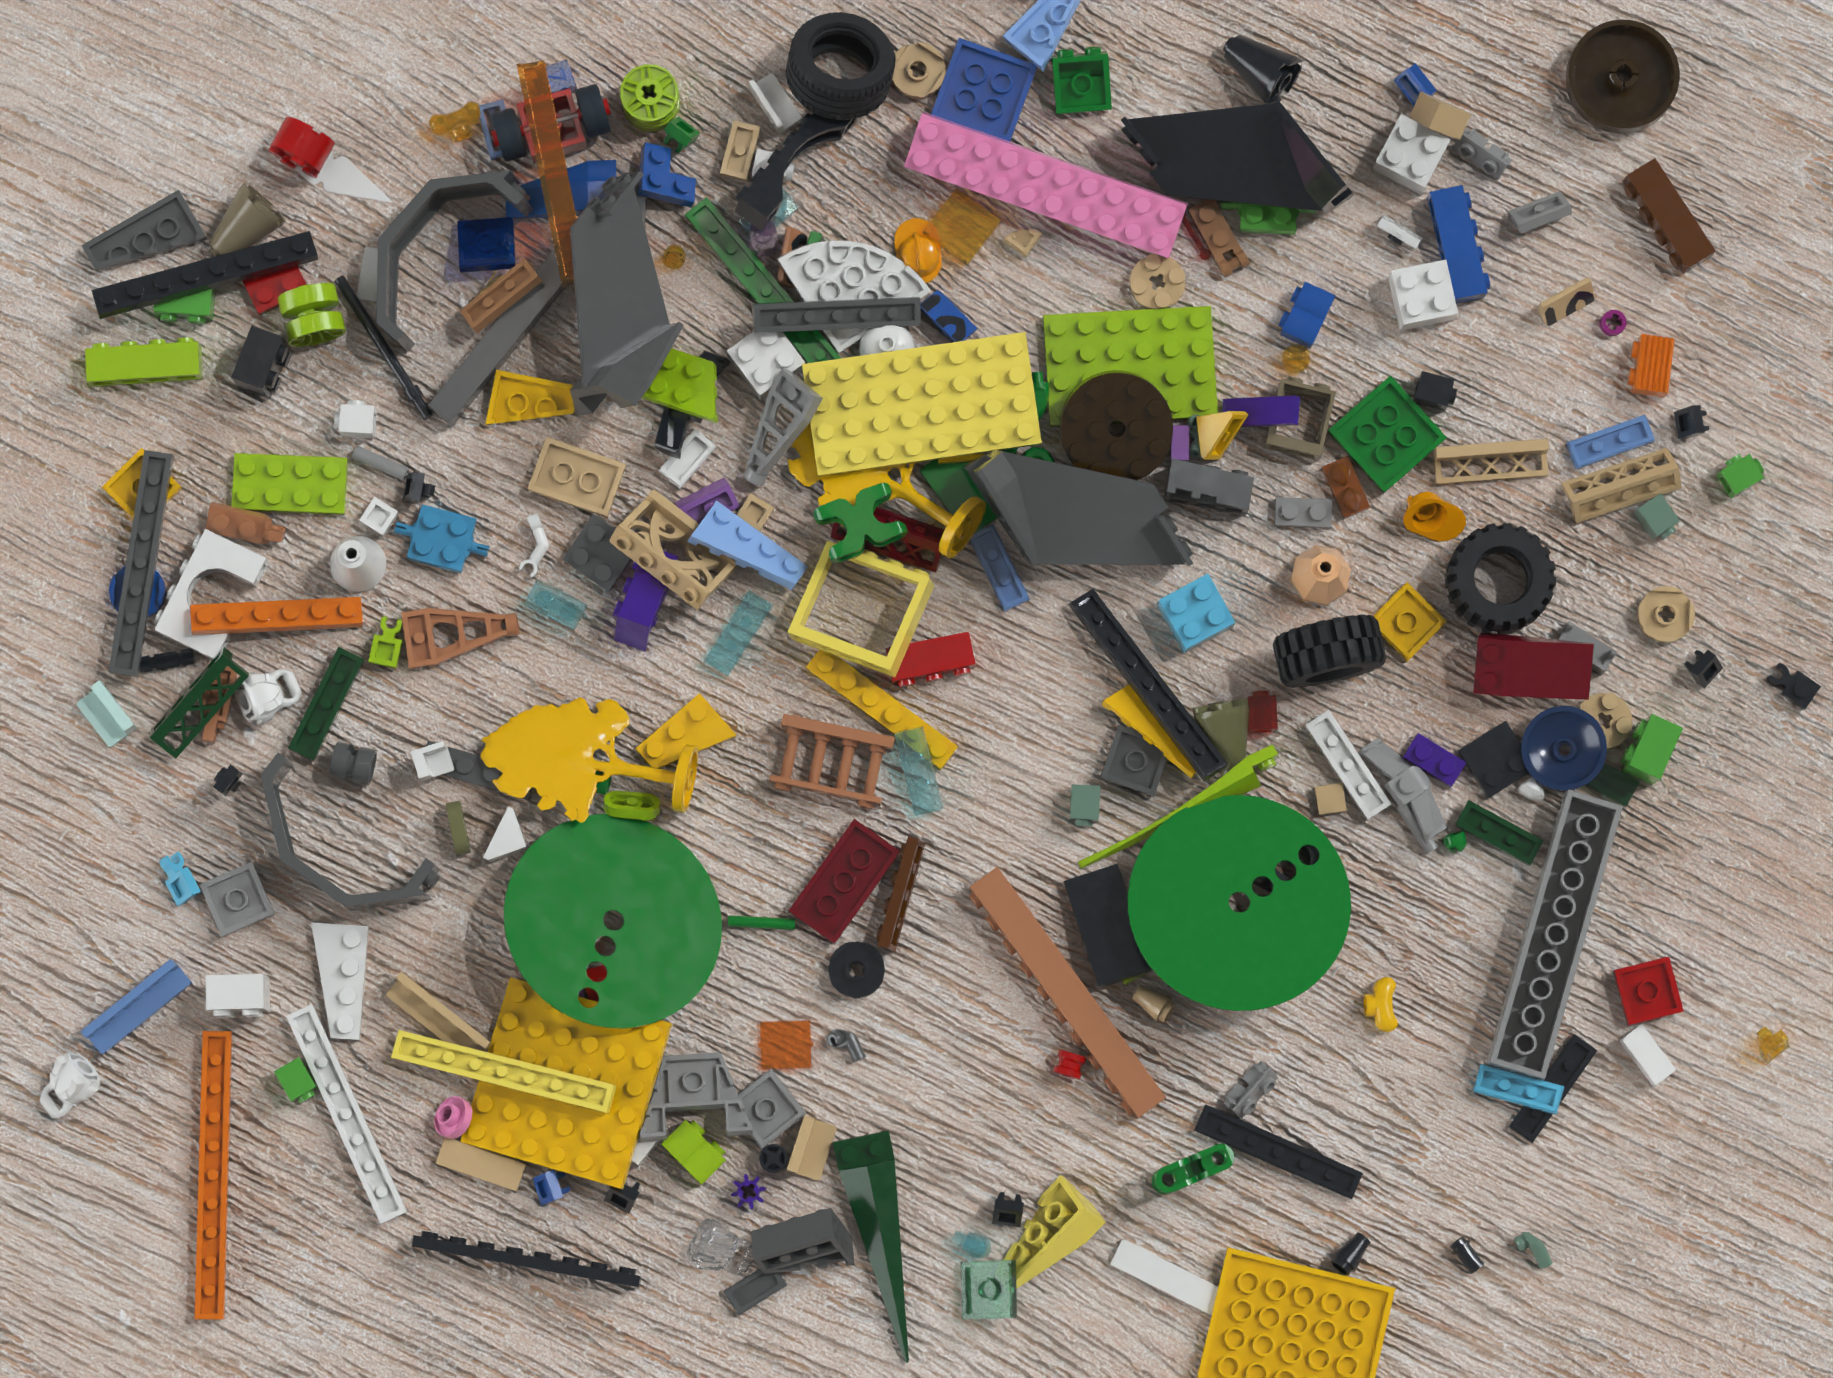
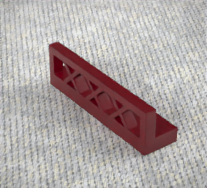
M876 507L873 515L877 521L884 524L900 521L906 525L908 533L900 541L905 542L908 550L904 552L898 551L892 543L884 547H875L868 540L865 541V549L936 573L942 556L939 552V542L945 529ZM833 523L830 537L842 541L847 533L839 531V523ZM927 549L935 552L933 562L923 559L918 551Z

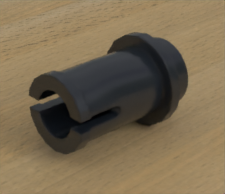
M1462 1236L1450 1245L1453 1250L1451 1253L1452 1255L1456 1254L1469 1273L1472 1274L1481 1268L1485 1262L1482 1261L1469 1244L1471 1242L1470 1239L1466 1240Z

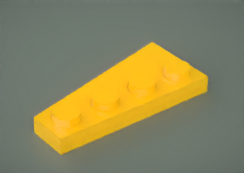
M1129 684L1103 700L1102 705L1107 710L1115 712L1121 717L1120 720L1128 727L1132 726L1143 735V739L1150 745L1154 744L1164 753L1163 756L1190 778L1197 775V772Z

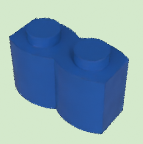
M1306 281L1302 288L1297 286L1290 300L1295 304L1291 312H1284L1278 325L1283 328L1280 335L1311 349L1336 295Z

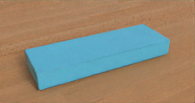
M1481 1064L1473 1092L1557 1115L1564 1086Z

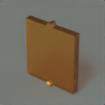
M810 1020L760 1022L761 1042L758 1044V1047L761 1048V1069L811 1068V1047H813L814 1043L811 1041Z

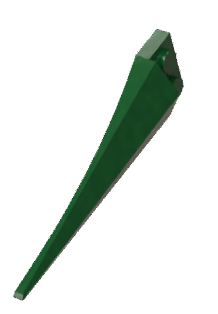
M889 1130L833 1141L839 1174L904 1361L908 1363L909 1354L896 1171Z

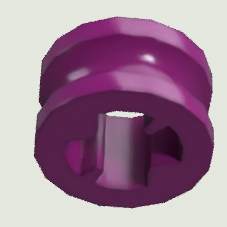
M1618 310L1607 311L1599 322L1601 331L1608 336L1619 335L1627 325L1625 315ZM1612 316L1618 318L1616 322L1620 321V326L1615 327L1614 330L1608 328L1610 324H1606V320H1610Z

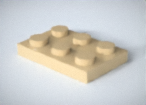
M546 436L528 486V491L608 518L627 465Z

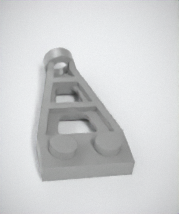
M781 368L768 393L748 458V466L743 474L746 480L758 486H763L769 471L807 427L823 397L790 370ZM782 404L794 413L793 421L783 431L775 424L778 409ZM769 432L779 439L770 454L763 450Z

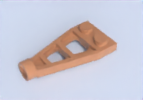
M434 608L401 612L410 669L439 665L503 637L520 635L516 613L504 615ZM482 621L486 624L487 633L483 637L473 640L466 639L464 629L466 622ZM502 621H505L506 630L501 628ZM437 623L454 624L458 628V640L452 645L438 648L435 645L434 625Z

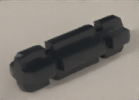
M192 649L180 650V653L172 651L154 654V657L150 655L142 656L140 671L144 673L153 671L154 668L162 670L179 667V664H183V666L194 664V652Z

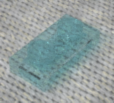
M538 579L524 603L528 608L573 631L577 628L588 607L587 604Z

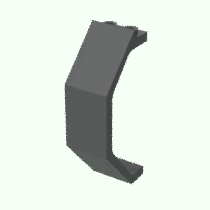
M511 170L430 179L378 238L377 324L407 352L410 351L415 343L397 326L399 258L401 253L448 201L499 195L527 217L533 210L528 202L531 198L519 186L520 182Z
M277 753L261 774L279 858L285 865L350 911L432 900L424 891L426 889L431 890L440 878L437 874L440 869L427 858L405 887L398 890L356 895L345 893L299 860L294 852L279 794L280 783L293 767V764L281 754Z

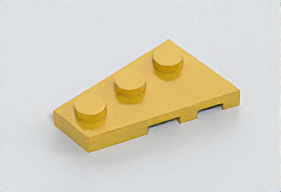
M496 369L485 425L574 414L575 408L570 392L574 385Z
M699 693L635 749L650 767L660 769L677 762L683 747L687 744L697 746L699 752L726 740L733 739L737 735Z

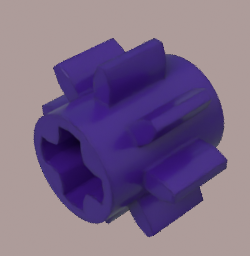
M744 1174V1182L741 1184L738 1181L733 1182L738 1187V1192H733L731 1196L740 1197L741 1200L738 1203V1207H741L746 1202L749 1203L750 1209L753 1210L754 1201L764 1202L759 1195L760 1192L767 1189L766 1187H758L757 1183L760 1177L757 1176L754 1181H749L747 1174ZM754 1185L753 1191L756 1193V1196L754 1198L749 1196L747 1199H743L744 1192L741 1190L742 1187Z

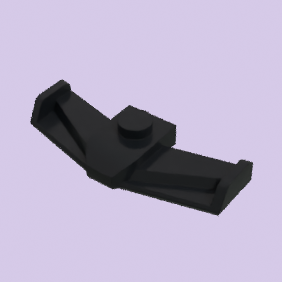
M705 350L699 356L714 362L717 369V377L731 363L728 358ZM664 406L654 447L666 455L680 459L689 420L701 424L703 419Z

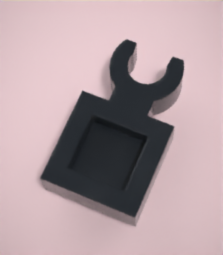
M1778 663L1775 668L1781 671V679H1776L1774 676L1769 675L1767 678L1768 682L1775 686H1783L1784 689L1780 695L1804 711L1821 686L1798 670L1791 676L1788 668L1784 664Z

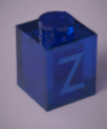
M567 59L535 70L537 79H534L533 83L538 96L548 95L569 88L571 93H575L577 87Z

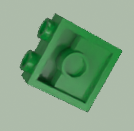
M1101 47L1085 48V53L1074 54L1073 49L1057 50V55L1051 57L1056 114L1112 110L1107 51H1101Z

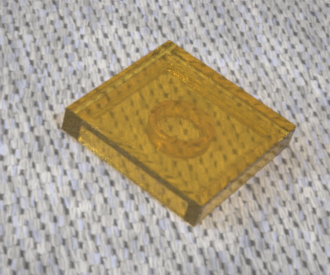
M956 188L925 227L923 234L968 266L1000 225L1001 220Z

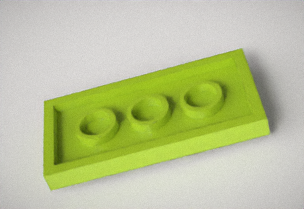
M234 453L231 506L258 512L345 515L348 458Z

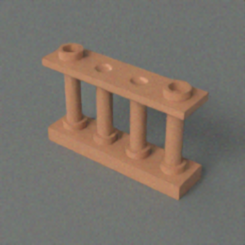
M788 714L783 715L781 726L787 729L788 739L780 776L770 775L769 781L775 784L774 789L791 792V788L853 800L858 802L857 806L866 809H874L875 805L881 806L882 798L874 796L882 756L886 754V750L893 751L895 737ZM803 733L814 735V740H816L807 782L791 779L799 737H803ZM831 739L841 740V745L844 746L835 788L819 785L827 743H830ZM859 744L869 746V751L872 752L863 794L846 790L855 748H858Z

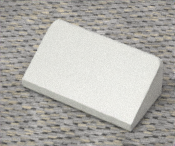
M1640 1024L1619 1040L1652 1086H1656L1676 1070L1643 1024Z

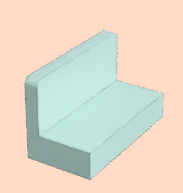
M99 680L90 687L93 691L78 701L76 705L107 746L112 748L137 729V727L105 685Z

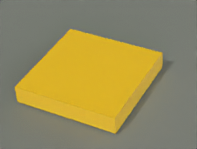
M143 448L130 458L102 486L132 518L134 517L144 456ZM170 477L166 504L182 489L172 477Z
M1408 582L1374 615L1379 622L1382 638L1407 662L1447 622Z

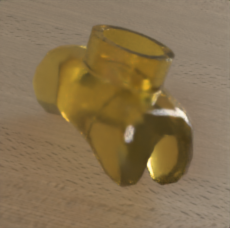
M469 101L461 109L445 115L434 114L429 119L430 129L434 135L439 137L450 135L452 142L464 141L473 135L471 127L480 121V107L476 102Z

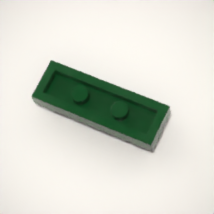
M1470 800L1465 804L1454 825L1528 866L1532 864L1544 841Z

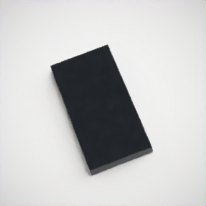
M1118 864L1065 880V888L1098 988L1152 972L1153 970L1141 954L1131 930L1128 915V893Z

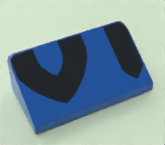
M939 290L935 291L920 304L921 313L951 342L966 341L978 329Z

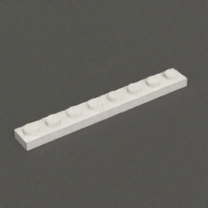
M313 1004L287 1015L286 1018L380 1224L407 1213L406 1207Z

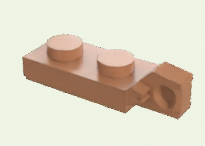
M212 502L209 506L206 529L215 534L258 544H267L268 540L281 543L286 531L284 526L271 524L272 519L268 518L267 514Z
M227 666L221 673V684L234 683L237 680L238 674ZM217 678L211 685L218 684ZM218 689L206 690L203 693V705L216 704L219 700ZM222 689V694H224L228 689ZM233 695L205 725L202 735L203 742L215 744L218 729H225ZM200 710L198 714L199 722L201 721ZM204 710V716L209 712V710Z

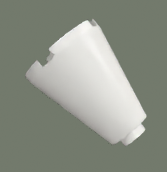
M349 537L341 541L332 552L330 558L331 574L341 587L349 591L360 592L370 590L381 582L386 573L384 551L377 542L368 537Z

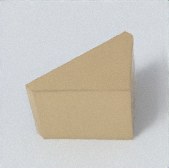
M1421 91L1410 118L1431 130L1461 140L1472 114Z

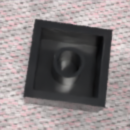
M251 325L231 376L239 389L270 399L272 393H277L281 383V378L278 376L282 367L286 368L291 358V352L284 337Z

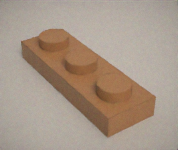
M524 258L459 311L471 328L478 334L543 280Z

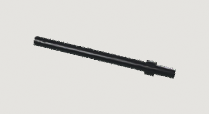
M344 275L338 277L334 282L401 384L407 401L413 403L423 420H427L433 413L422 398L424 394L418 385L413 384Z

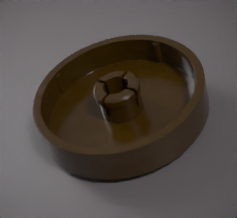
M1633 20L1608 21L1591 29L1577 43L1566 68L1567 93L1578 114L1594 127L1617 134L1641 131L1657 122L1672 104L1680 81L1677 56L1667 39L1649 25ZM1619 71L1625 72L1629 76V80L1623 84V81L1618 79L1615 73Z
M1105 371L1085 379L1070 393L1064 403L1060 416V438L1065 453L1075 467L1133 480H1141L1152 473L1166 457L1173 437V419L1165 398L1150 381L1128 371ZM1113 421H1121L1124 425L1123 433H1110L1108 430L1109 425Z

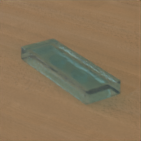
M749 590L704 662L728 677L772 609L773 604Z
M923 726L894 733L915 816L942 810L943 804Z

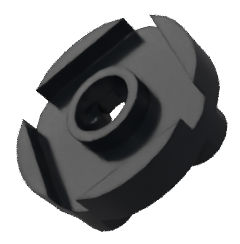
M857 941L845 943L835 950L830 958L828 971L833 987L840 994L859 999L870 996L878 990L883 982L885 967L882 955L874 946ZM862 963L864 965L862 968L864 975L852 977L849 974L852 970L850 964L858 965Z

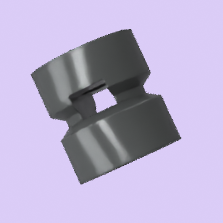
M338 741L333 751L329 777L346 780L348 777H351L354 783L369 786L376 765L377 750L365 747L355 750L354 745Z

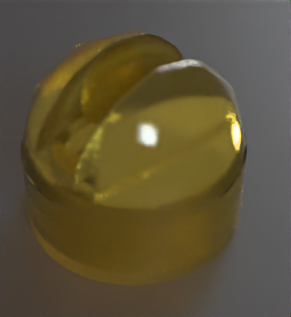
M676 244L668 246L662 258L664 265L670 269L681 268L686 258L685 250Z

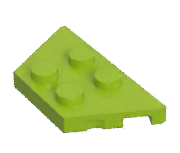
M671 348L651 386L641 398L717 423L716 365L712 361Z

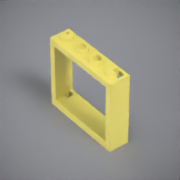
M827 541L788 629V634L794 641L895 678L934 589V584L929 578V574L916 568L913 571L903 568L904 565L892 559H888L885 562L877 559L878 556L864 550L860 556L848 561L917 585L887 657L807 628L805 624L832 565L829 558V550L833 545L840 542L833 543Z

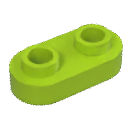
M616 790L608 792L604 796L603 809L606 814L612 817L648 821L660 814V800L657 796L650 793Z

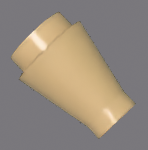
M1142 985L1138 987L1132 997V1000L1137 1002L1156 1022L1160 1020L1165 1023L1176 1007V1003L1171 1001L1172 997L1147 989Z

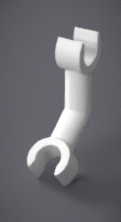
M537 513L527 517L537 546L529 559L521 562L519 566V571H522L526 564L533 565L534 571L531 573L530 578L536 576L538 572L537 566L549 548V542Z

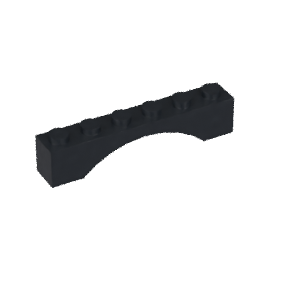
M807 113L799 124L800 129L796 133L791 131L783 143L785 145L781 151L776 149L767 161L769 165L765 169L762 167L758 169L751 180L753 182L748 188L745 185L736 196V200L739 202L735 213L760 231H763L779 211L783 201L782 185L784 173L790 164L812 147L826 142L841 140L854 125L857 118L836 120L825 118L815 113L812 115Z

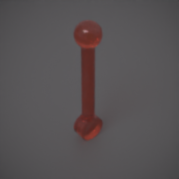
M1185 212L1182 223L1198 247L1200 258L1206 261L1210 258L1211 252L1203 247L1186 219Z

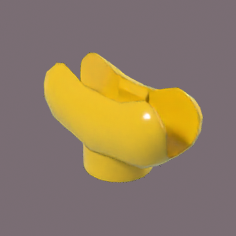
M1391 977L1378 979L1373 985V994H1364L1363 998L1365 1017H1374L1376 1027L1383 1032H1391L1398 1026L1392 1005L1396 983Z

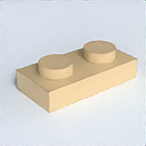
M733 120L720 176L744 182L748 181L761 130L760 126Z

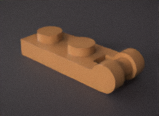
M1205 200L1188 209L1187 212L1225 278L1232 275L1233 270L1239 267L1243 269L1250 265L1245 252L1241 249L1215 200ZM1231 251L1234 258L1227 261L1223 255Z

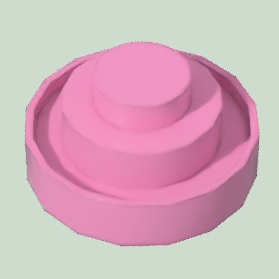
M457 1096L449 1097L443 1101L437 1109L434 1118L436 1131L449 1139L458 1138L465 1133L472 1119L470 1103Z

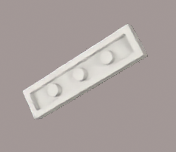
M1330 710L1305 725V728L1366 820H1369L1391 805Z

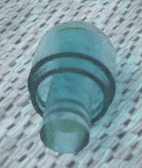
M956 1230L951 1240L962 1245L961 1250L965 1251L966 1254L978 1259L985 1258L991 1251L990 1241L975 1232L969 1231L968 1235Z

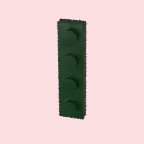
M338 647L288 747L289 750L315 761L365 661L363 658Z

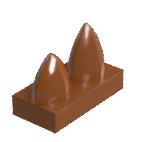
M1348 456L1322 466L1321 469L1343 519L1370 508Z

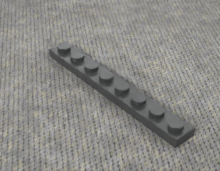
M144 450L110 659L109 673L139 676L173 465V454Z

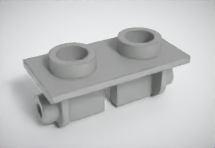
M1466 128L1461 140L1458 139L1452 149L1498 180L1512 161L1508 157L1509 153H1506L1495 144H1492L1488 150L1484 147L1488 139L1476 132L1475 129L1470 130Z
M1262 1061L1258 1064L1255 1063L1242 1077L1249 1084L1246 1089L1237 1083L1225 1096L1226 1101L1223 1104L1229 1110H1233L1239 1119L1254 1111L1257 1101L1263 1094L1269 1093L1274 1088L1278 1079L1273 1069Z

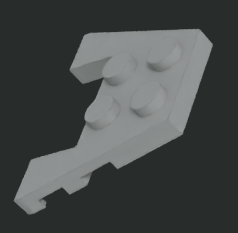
M721 1052L663 1056L652 1099L640 1132L641 1141L667 1140L666 1112L725 1108L727 1136L753 1135L751 1122L746 1115L745 1108L738 1096Z

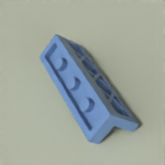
M170 959L81 1030V1033L93 1043L101 1055H105L193 983L176 961Z

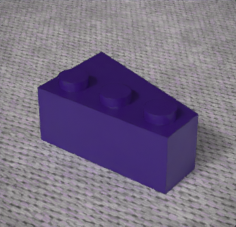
M663 551L668 559L678 560L677 555ZM634 562L632 569L636 570L633 578H627L623 593H626L623 602L618 601L613 616L617 617L614 640L646 651L649 644V634L652 627L656 625L658 612L669 588Z

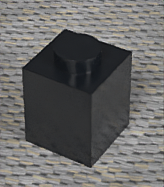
M1422 371L1418 378L1413 400L1416 404L1445 411L1448 404H1454L1457 389L1453 388L1455 380Z

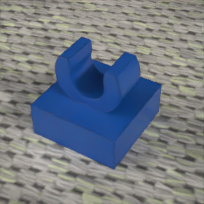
M555 1170L532 1178L541 1205L563 1198V1194L570 1191L569 1187L560 1188L558 1179L565 1176L564 1172L555 1173Z

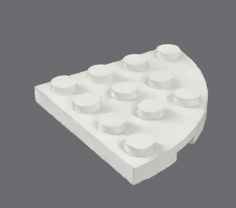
M840 240L815 242L791 250L777 258V261L803 301L898 297L922 298L931 292L923 279L911 267L905 266L904 262L882 249L859 242ZM868 328L822 331L835 351L840 353L861 339Z

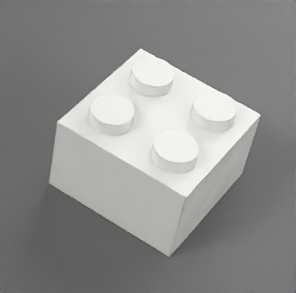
M1401 114L1372 170L1422 195L1451 139Z
M1446 260L1396 269L1390 272L1388 280L1400 331L1455 320L1458 315V309Z
M752 332L727 350L728 359L760 401L768 397V393L781 368L790 370L797 376L803 371L802 364H805V361L783 332Z
M265 974L206 975V1010L213 1013L215 1017L223 1019L234 1018V1013H242V1016L247 1018L263 1017V1012H270V978Z

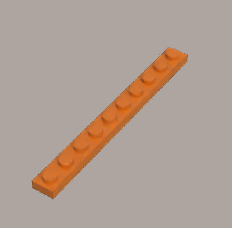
M202 1031L194 1319L225 1320L232 1031Z

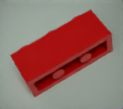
M969 631L910 643L896 677L891 676L892 685L898 684L899 688L915 685V680L926 678L927 682H933L943 679V674L954 672L955 677L970 674V669L975 668L976 663ZM891 647L886 648V657Z

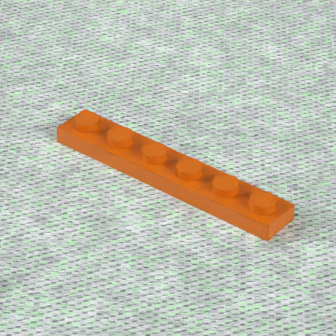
M361 597L190 605L192 635L354 628L363 626Z

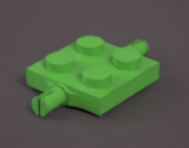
M1221 201V210H1237L1240 218L1239 232L1295 235L1296 220L1299 213L1316 214V211Z

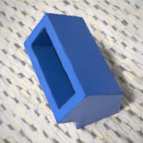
M1416 63L1410 68L1405 69L1393 80L1413 106L1421 91L1431 96H1434L1437 91Z

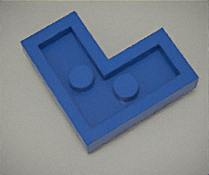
M645 142L641 147L640 171L644 176L639 181L638 195L691 208L695 202L696 179L670 172L671 148Z

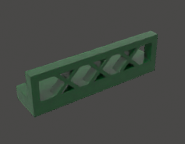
M225 647L222 648L151 730L149 738L175 759L249 676L246 670L232 660L233 654ZM227 666L240 675L234 683L221 684V673ZM217 678L218 684L211 685ZM218 689L219 700L216 704L203 705L202 694L206 690ZM222 689H228L224 694H222ZM199 699V705H194V703ZM200 710L201 721L197 725H185L184 715L187 711ZM204 710H209V712L204 716ZM181 719V726H175ZM192 730L186 737V731ZM182 731L183 741L176 749L164 740L169 732Z

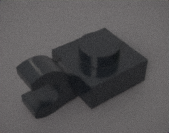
M231 764L228 768L223 767L215 776L214 781L216 784L213 787L226 797L230 790L235 793L241 783L238 780L243 774Z

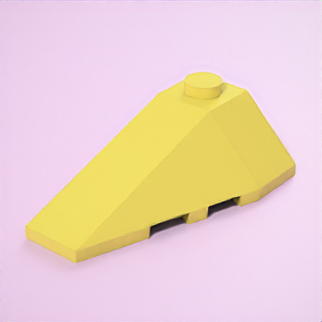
M1062 1175L1041 1195L1036 1203L1039 1205L1038 1210L1032 1220H1026L1023 1225L1026 1229L1019 1242L1012 1244L995 1273L1010 1293L1085 1244L1106 1223L1094 1205Z

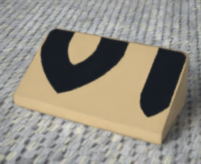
M1586 277L1540 303L1537 311L1547 326L1558 322L1595 300L1590 278Z

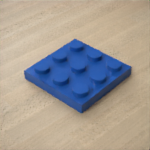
M959 38L931 114L1011 142L1037 66Z

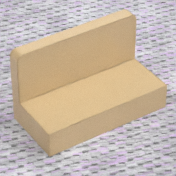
M804 1115L787 1171L819 1181L834 1139L836 1126Z

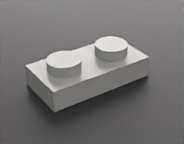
M1559 191L1509 211L1511 221L1518 231L1524 233L1571 215L1572 210L1569 202Z
M1275 498L1274 527L1331 529L1332 499Z

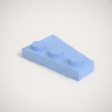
M1038 0L1003 35L1004 40L1044 72L1081 0Z

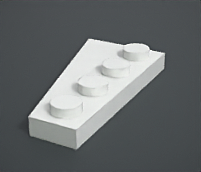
M311 922L331 1039L360 1041L369 927Z

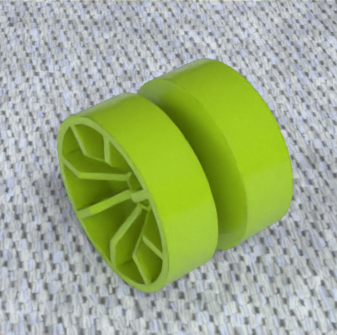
M317 283L303 285L278 296L281 316L293 319L284 325L289 346L303 347L334 340L346 333L342 313L331 311L339 305L335 284Z

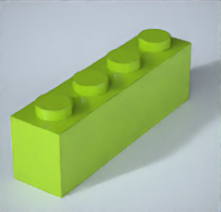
M178 338L175 343H166V340L155 339L150 340L149 344L138 345L135 341H125L120 343L121 346L109 347L108 343H96L92 345V348H85L86 380L90 387L203 380L202 349L199 342L194 341L193 338Z

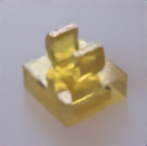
M1764 1026L1756 1033L1758 1041L1762 1044L1759 1046L1760 1056L1767 1064L1790 1047L1789 1039L1781 1029L1773 1035Z

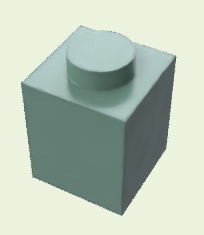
M1661 493L1634 512V515L1652 540L1659 536L1664 540L1677 531L1674 526L1680 520Z
M1072 784L1069 821H1075V826L1092 827V822L1098 823L1100 786Z

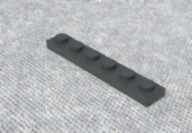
M920 297L752 304L754 333L878 328L891 325L898 327L921 326Z

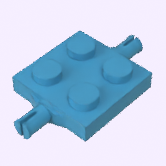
M423 504L418 519L413 526L396 522L394 529L395 534L410 537L407 560L462 574L465 561L470 556V553L487 557L490 548L489 545L474 542L473 533L477 523L476 518Z

